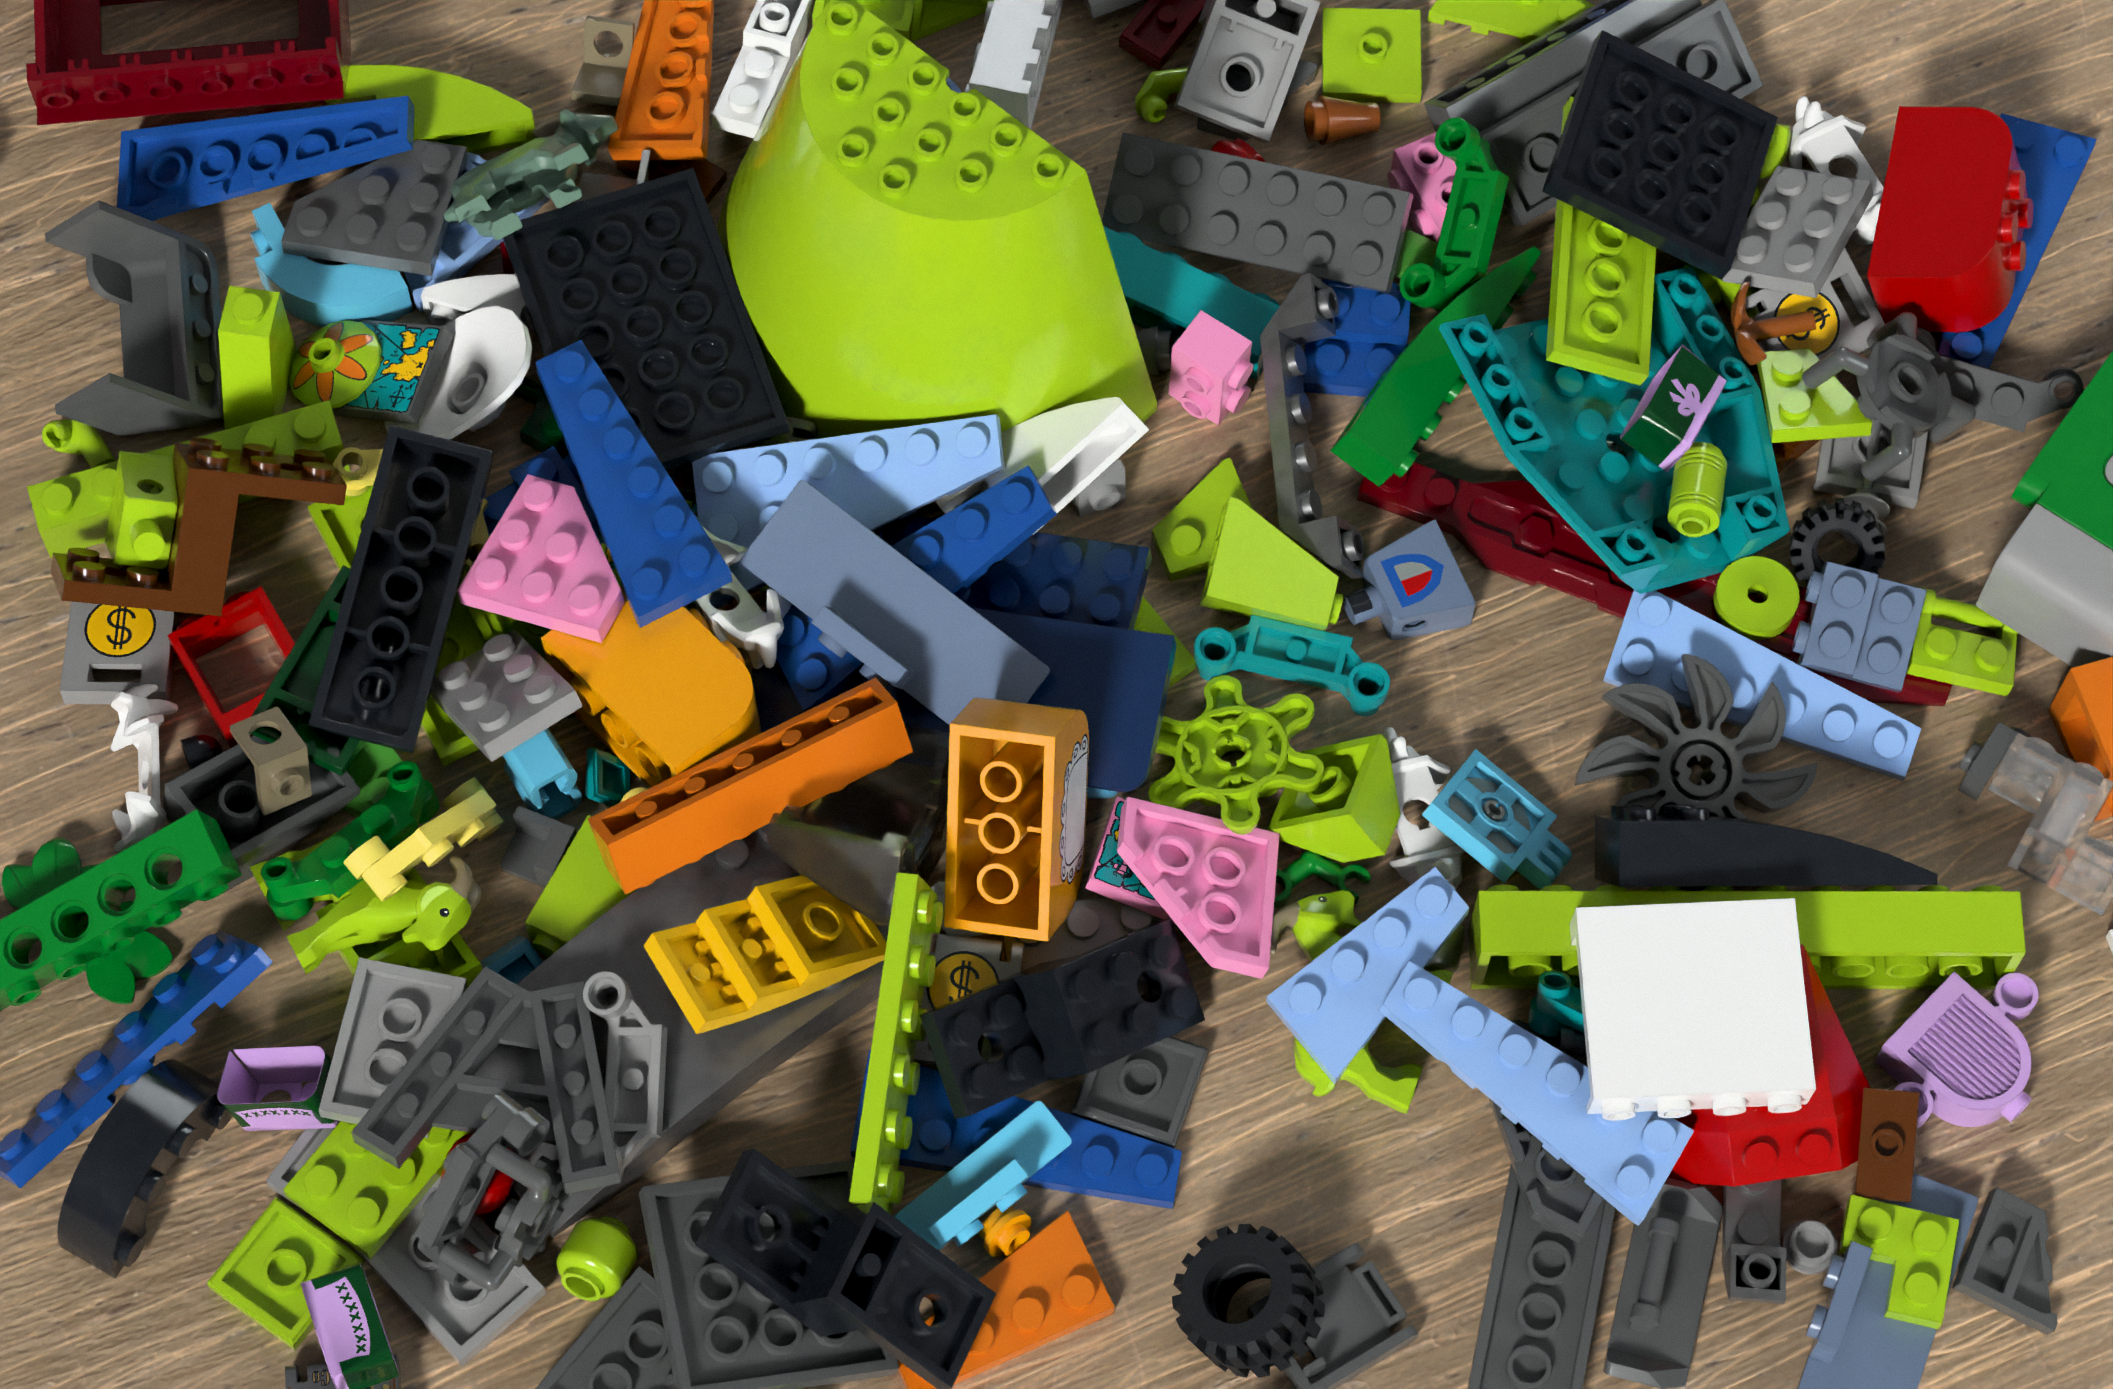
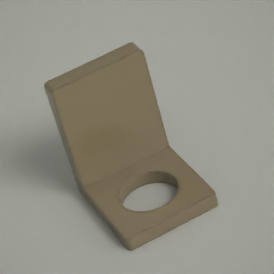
M594 16L586 17L584 61L571 90L572 100L618 106L634 43V22ZM603 31L614 32L621 38L623 49L615 54L603 52L596 44V35Z
M279 707L271 708L230 725V733L254 765L258 806L264 815L312 795L307 746ZM260 727H274L281 732L280 738L270 744H258L250 738L252 732Z

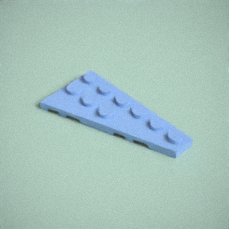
M996 414L712 453L692 462L698 521L701 526L717 538L739 546H745L747 549L800 480L810 483L874 532V530L896 519L901 520L917 512V509L945 495L950 496L1005 469L1000 418ZM740 561L729 566L731 572L747 592L751 590L756 591L767 585L741 565ZM718 590L711 594L709 602L714 608L719 609L729 604L728 602L735 598L728 594H721Z

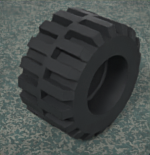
M1239 1224L1237 1233H1234L1228 1226L1216 1230L1217 1239L1210 1241L1205 1236L1196 1243L1201 1250L1195 1256L1187 1253L1181 1262L1187 1270L1185 1274L1176 1273L1173 1284L1181 1292V1294L1172 1296L1173 1309L1180 1314L1176 1321L1180 1329L1188 1336L1187 1339L1225 1372L1227 1369H1230L1236 1376L1247 1378L1251 1370L1259 1378L1270 1376V1367L1274 1365L1282 1372L1292 1366L1288 1358L1293 1354L1297 1353L1302 1358L1308 1352L1309 1348L1304 1344L1308 1337L1317 1339L1321 1327L1315 1322V1317H1324L1325 1304L1318 1298V1296L1324 1294L1322 1284L1314 1276L1316 1272L1290 1242L1282 1235L1279 1237L1272 1229L1261 1226L1257 1231L1251 1224ZM1261 1278L1271 1279V1292L1264 1308L1250 1320L1235 1324L1227 1323V1308L1234 1293L1241 1286L1252 1280Z

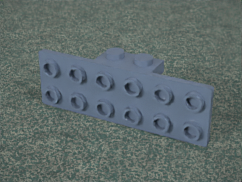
M800 480L740 559L741 565L813 619L811 623L823 631L817 640L841 658L847 652H850L864 663L859 672L868 680L876 677L885 689L889 683L896 688L903 689L949 725L975 697L1027 703L1050 673V668L805 480Z
M1914 1173L1911 1203L1873 1200L1959 1219L1948 1287L1949 1293L1978 1204V1198L1972 1194ZM1851 1241L1842 1257L1833 1254L1822 1284L1831 1288L1825 1307L1816 1304L1808 1324L1806 1336L1814 1338L1797 1389L1918 1388L1937 1329L1884 1317L1892 1265L1869 1260L1872 1248Z

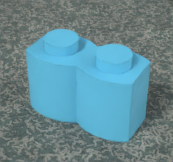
M549 728L502 755L506 760L504 770L529 810L557 820L578 808L582 794L576 786L577 772Z

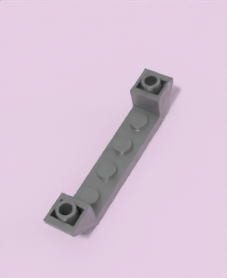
M1309 273L1301 275L1260 334L1279 527L1288 536L1344 575L1356 579L1362 577L1360 560L1365 557L1363 537L1356 527L1337 515L1320 519L1322 516V504L1318 493L1314 490L1312 471L1317 468V457L1315 449L1309 441L1307 423L1312 419V409L1310 401L1304 393L1302 375L1307 371V361L1300 345L1336 336L1334 317H1337L1339 314V304L1334 290Z
M1781 1179L1736 1187L1723 1186L1722 1268L1728 1300L1784 1304L1786 1302L1787 1248L1780 1247Z

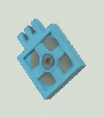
M1477 749L1473 751L1422 813V816L1437 827L1442 834L1454 841L1477 860L1482 867L1489 870L1503 883L1517 870L1537 888L1542 889L1554 882L1555 878L1563 870V867L1572 858L1570 848L1547 830L1557 815Z

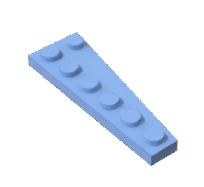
M1635 590L1633 591L1603 682L1618 687L1633 683L1656 686L1671 694L1677 706L1691 710L1681 655L1697 656L1716 667L1724 676L1732 691L1734 703L1724 722L1743 727L1766 688L1773 682L1781 694L1786 711V723L1781 741L1902 781L1905 779L1921 731L1920 727L1657 591L1639 594Z
M1408 961L1379 1011L1437 1060L1445 1062L1451 1071L1472 1089L1478 1088L1501 1108L1500 1112L1515 1125L1517 1123L1521 1124L1543 1143L1542 1147L1557 1160L1563 1159L1585 1178L1584 1182L1631 1222L1639 1226L1694 1130L1674 1118L1659 1117L1657 1111L1636 1112L1635 1117L1619 1121L1605 1120L1602 1118V1113L1587 1114L1586 1106L1590 1099L1587 1066L1413 962Z

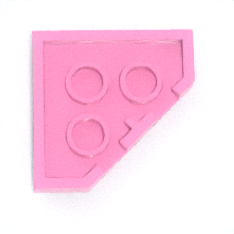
M527 474L457 589L461 604L599 643L603 642L625 604L618 582L575 488Z
M1127 797L1121 807L1117 853L1211 967L1262 979L1269 969L1279 833L1255 828L1248 834L1238 835L1226 827L1222 819Z

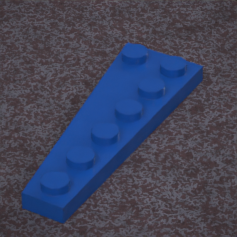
M1028 465L892 545V547L954 594L962 587L968 588L985 574L993 563L1001 561L1056 516L1057 513L1034 471ZM792 604L782 619L784 630L777 640L776 659L800 706L806 712L832 699L861 675L859 670L864 663L850 652H847L841 658L817 640L823 631L811 623L813 619Z

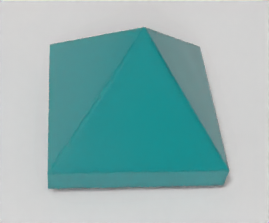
M594 747L587 749L583 790L588 799L612 807L620 803L623 796L630 791V768L617 756Z

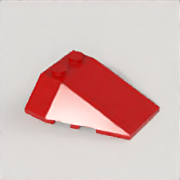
M1800 944L1816 1084L1815 1092L1809 1102L1802 1105L1800 1110L1790 1113H1771L1768 1111V1106L1746 1107L1744 1113L1731 1116L1713 1114V1109H1692L1691 1114L1674 1118L1694 1130L1670 1172L1669 1178L1693 1184L1736 1187L1838 1171L1858 1161L1864 1087L1870 1088V1085L1804 945Z

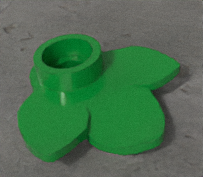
M55 837L40 847L33 858L32 866L20 864L5 866L2 874L4 895L10 906L19 910L98 864L82 867L81 859L75 846L63 837Z
M134 901L121 902L122 911L130 908ZM89 919L75 926L76 937L81 936L86 931ZM144 930L134 936L135 941L129 947L111 954L103 953L87 962L89 966L85 971L91 990L100 998L111 1003L131 1004L135 998L136 979H147L156 976L173 962V955L162 940Z

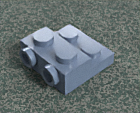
M1827 561L1822 566L1821 572L1812 571L1807 585L1805 601L1813 604L1808 623L1799 622L1793 641L1792 651L1800 653L1798 665L1827 675L1898 693L1901 692L1927 590L1878 578L1879 574Z

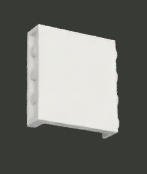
M1795 898L1579 907L1575 909L1569 926L1571 945H1576L1590 1086V1099L1586 1106L1587 1114L1602 1113V1118L1605 1120L1619 1121L1635 1117L1636 1112L1657 1111L1658 1116L1662 1118L1684 1117L1691 1114L1692 1109H1713V1114L1731 1116L1744 1113L1746 1107L1768 1106V1111L1771 1113H1790L1800 1110L1802 1105L1809 1102L1816 1090Z

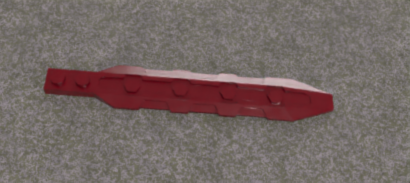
M1415 462L1401 478L1393 474L1380 487L1364 476L1358 490L1357 500L1424 525L1436 520L1441 531L1452 534L1486 569L1532 586L1538 583L1594 603L1597 605L1598 610L1624 619L1634 589L1619 579L1531 483L1522 480L1470 483ZM1653 528V532L1658 538L1672 543V539L1667 538L1665 532ZM1722 573L1655 590L1723 625L1715 612L1713 602L1715 588ZM1798 586V608L1787 629L1770 639L1752 640L1798 664L1800 653L1792 651L1794 637L1799 622L1808 623L1813 604L1805 601L1806 588ZM1758 593L1748 595L1749 599L1755 603L1765 601ZM1812 671L1872 703L1945 706L1953 685L1906 674L1902 691L1898 693Z

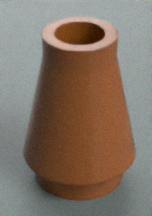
M1319 96L1316 101H1308L1305 105L1304 128L1309 141H1319L1321 145H1326L1361 134L1378 132L1380 128L1379 106L1376 102L1363 103Z

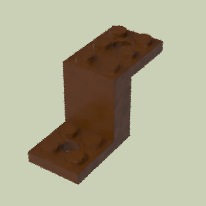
M191 438L190 444L175 443L173 464L178 506L168 565L165 569L119 565L113 563L111 558L99 557L100 553L95 550L69 548L67 554L53 553L51 575L62 601L222 616L239 494L344 505L347 484L331 460H326V455L318 451L297 449L294 451V456L273 454V448L261 444L247 443L242 445V450L221 448L222 443L213 439Z

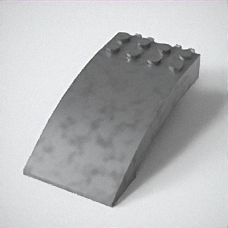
M821 808L815 814H811L801 821L794 814L783 816L753 831L749 836L735 840L705 855L697 862L686 864L656 879L649 886L638 888L563 945L517 984L530 992L584 981L585 985L587 980L598 972H613L627 982L635 1000L653 1024H662L668 1028L662 1137H651L626 1166L625 1172L621 1177V1183L574 1192L571 1196L561 1191L558 1197V1208L563 1213L550 1233L552 1237H555L639 1181L644 1172L731 1101L817 1038L879 998L884 960L789 1004L743 1021L696 1035L643 946L652 933L694 923L704 909L747 899L756 886L836 867L835 862L854 847L855 840L845 831L822 845L818 844L814 838L825 832L835 819V816L828 808ZM847 878L887 942L889 923L886 924L880 915L892 908L895 887L893 885L887 886L865 899ZM618 993L610 997L608 1006L617 1000ZM590 1011L605 1092L609 1024L605 1018L599 1017ZM498 1044L474 1074V1076L546 1086L539 1049ZM541 1143L532 1153L522 1157L532 1164H535L543 1155L552 1161L555 1159L559 1160L556 1145ZM516 1180L512 1186L521 1198L528 1189V1187Z

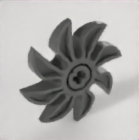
M1682 654L1681 660L1691 702L1693 729H1689L1682 724L1675 699L1665 690L1656 686L1638 683L1613 688L1605 693L1601 699L1639 724L1651 737L1655 738L1659 744V750L1653 749L1648 744L1629 735L1611 738L1598 745L1586 756L1577 771L1575 779L1576 786L1620 776L1635 777L1642 775L1649 780L1650 789L1645 788L1623 795L1615 805H1641L1643 808L1656 809V814L1660 810H1664V805H1695L1696 808H1709V816L1747 819L1742 812L1735 808L1734 799L1740 800L1744 805L1763 814L1785 809L1799 800L1808 791L1816 775L1817 763L1777 772H1757L1755 774L1747 772L1742 765V760L1747 761L1768 754L1776 747L1783 735L1786 711L1779 690L1771 682L1744 726L1732 739L1726 738L1721 733L1720 726L1734 703L1728 682L1716 667L1697 656ZM1697 764L1704 771L1700 777L1702 780L1698 784H1693L1688 778L1692 773L1690 769ZM1708 886L1683 887L1690 891H1702Z

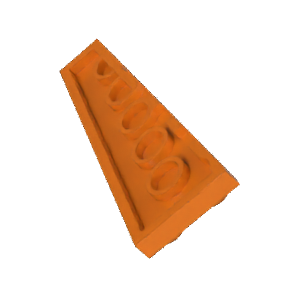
M644 0L615 116L618 130L610 136L607 148L613 160H641L643 150H650V160L707 159L714 0Z

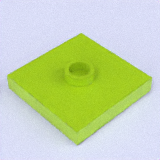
M1322 8V96L1357 102H1421L1420 10Z

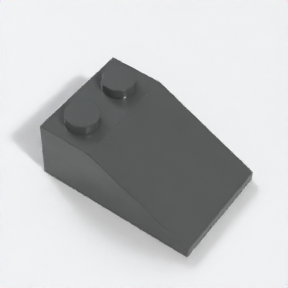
M250 737L255 743L270 744L259 737ZM237 744L166 783L164 810L167 812L166 818L170 824L196 809L216 819L242 873V876L228 883L229 888L225 891L227 892L254 876L250 869L251 866L271 860L290 851L360 794V788L347 771L341 776L309 761L312 795L264 815L258 806L254 765L240 745Z

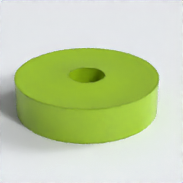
M1761 556L1744 557L1728 565L1720 575L1714 592V609L1721 623L1750 640L1770 639L1782 633L1791 624L1799 604V588L1791 572L1779 562ZM1758 593L1765 601L1755 603L1749 599L1748 595Z

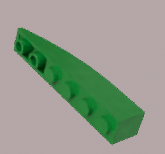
M1533 246L1495 268L1457 296L1432 319L1379 377L1330 451L1378 487L1393 474L1401 478L1419 455L1418 452L1412 449L1417 440L1421 438L1423 441H1426L1441 422L1443 416L1436 411L1444 401L1448 405L1451 404L1467 382L1466 379L1460 376L1462 372L1439 330L1440 325L1450 321L1485 314L1493 331L1501 329L1514 311L1508 305L1513 295L1520 298L1535 280L1537 273L1531 268L1542 252Z

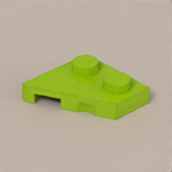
M1810 348L1765 352L1767 358L1758 363L1757 367L1771 443L1871 436L1872 420L1863 415L1857 400L1835 376L1816 389H1811L1805 385L1802 379L1803 372L1820 361Z
M1231 458L1222 460L1152 529L1151 539L1170 582L1208 569L1222 507L1229 497L1238 498L1252 508Z

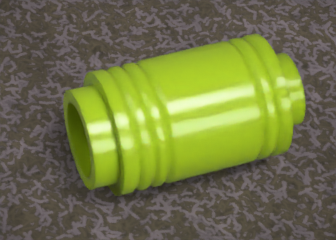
M1694 442L1675 463L1667 519L1675 530L1688 537H1701L1710 534L1718 528L1720 523L1727 461L1722 451L1713 444Z

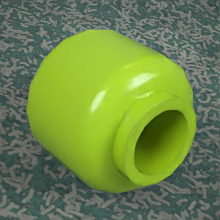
M612 1217L581 1220L575 1224L556 1259L562 1285L572 1295L586 1301H597L600 1298L612 1297L625 1282L637 1260L638 1251L636 1243L629 1235L628 1228L619 1220Z

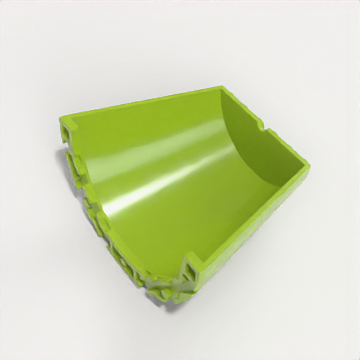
M830 0L816 19L737 169L726 193L716 229L785 415L816 424L818 427L816 439L994 414L1000 418L1002 433L1040 414L1065 406L1102 398L1119 397L1144 423L1157 411L1158 404L1086 170L975 88L969 92L962 93L951 90L946 83L949 77V69L855 0Z

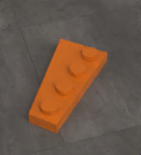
M1069 1211L1062 1214L979 1279L980 1282L994 1291L996 1295L954 1385L1114 1313L1115 1306ZM935 1314L928 1318L924 1323L928 1326H931L934 1321ZM898 1360V1371L906 1389H937Z

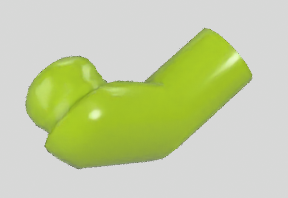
M1188 67L1152 72L1135 97L1137 114L1149 123L1161 121L1166 116L1163 111L1168 107L1166 101L1170 94L1180 92Z
M67 419L52 420L43 427L42 439L48 447L61 453L82 455L90 468L116 461L95 427Z

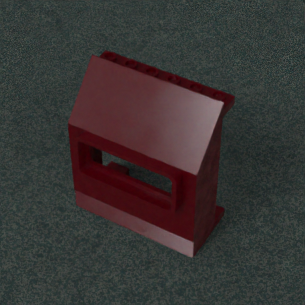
M34 0L35 63L26 64L27 83L37 107V125L342 99L345 96L351 61L348 0H298L299 36L297 38L107 55L102 54V6L166 0Z

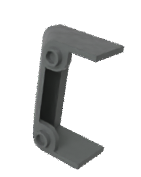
M100 200L46 232L45 239L47 243L86 257V272L91 288L104 299L119 304L124 378L108 373L55 404L56 414L119 436L202 427L224 416L218 337L221 321L218 267L216 259L208 246L196 238Z

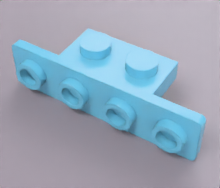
M1036 1101L895 1214L894 1217L938 1250L942 1249L952 1240L958 1247H961L984 1228V1225L979 1220L980 1217L995 1205L1003 1213L1028 1193L1022 1184L1069 1147L1072 1139L1044 1103Z

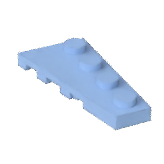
M1434 867L1270 993L1266 998V1002L1335 1085L1346 1071L1350 1062L1361 1048L1365 1047L1375 1034L1378 1026L1385 1019L1386 1016L1379 1010L1408 961L1423 969L1425 966L1427 967L1467 916L1470 907L1437 868Z

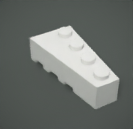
M1064 0L989 1L984 17L983 30L985 32L982 42L977 44L973 60V71L965 92L975 88L1026 127L1032 129Z

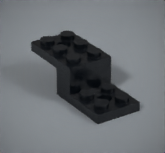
M1171 919L1157 921L1083 954L1039 963L920 1015L955 1119L971 1116L1048 1080L1090 1073L1205 1021ZM1140 974L1146 979L1149 986L1146 1001L1141 998L1137 990V980ZM981 1034L987 1037L991 1045V1055L988 1061H985L978 1051V1040Z
M755 1148L742 1152L695 1244L820 1337L858 1330L937 1389H951L996 1295L994 1291L875 1202L837 1210ZM763 1213L768 1214L773 1220L775 1236L771 1242L766 1241L759 1231V1219ZM924 1297L931 1301L935 1313L931 1326L925 1324L920 1316L919 1307Z

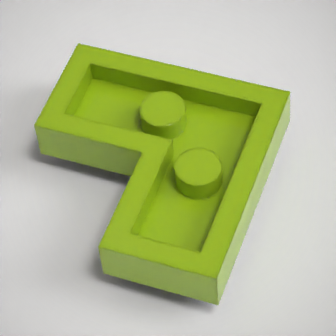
M1850 1195L1847 1200L1838 1252L1844 1254L1851 1241L1873 1249L1869 1260L1892 1265L1884 1317L1934 1329L1940 1328L1943 1323L1959 1219Z

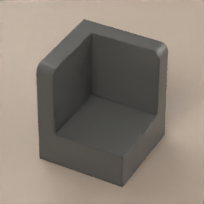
M517 806L513 814L516 832L500 862L501 869L508 874L545 888L577 834L576 829L573 826L527 808Z

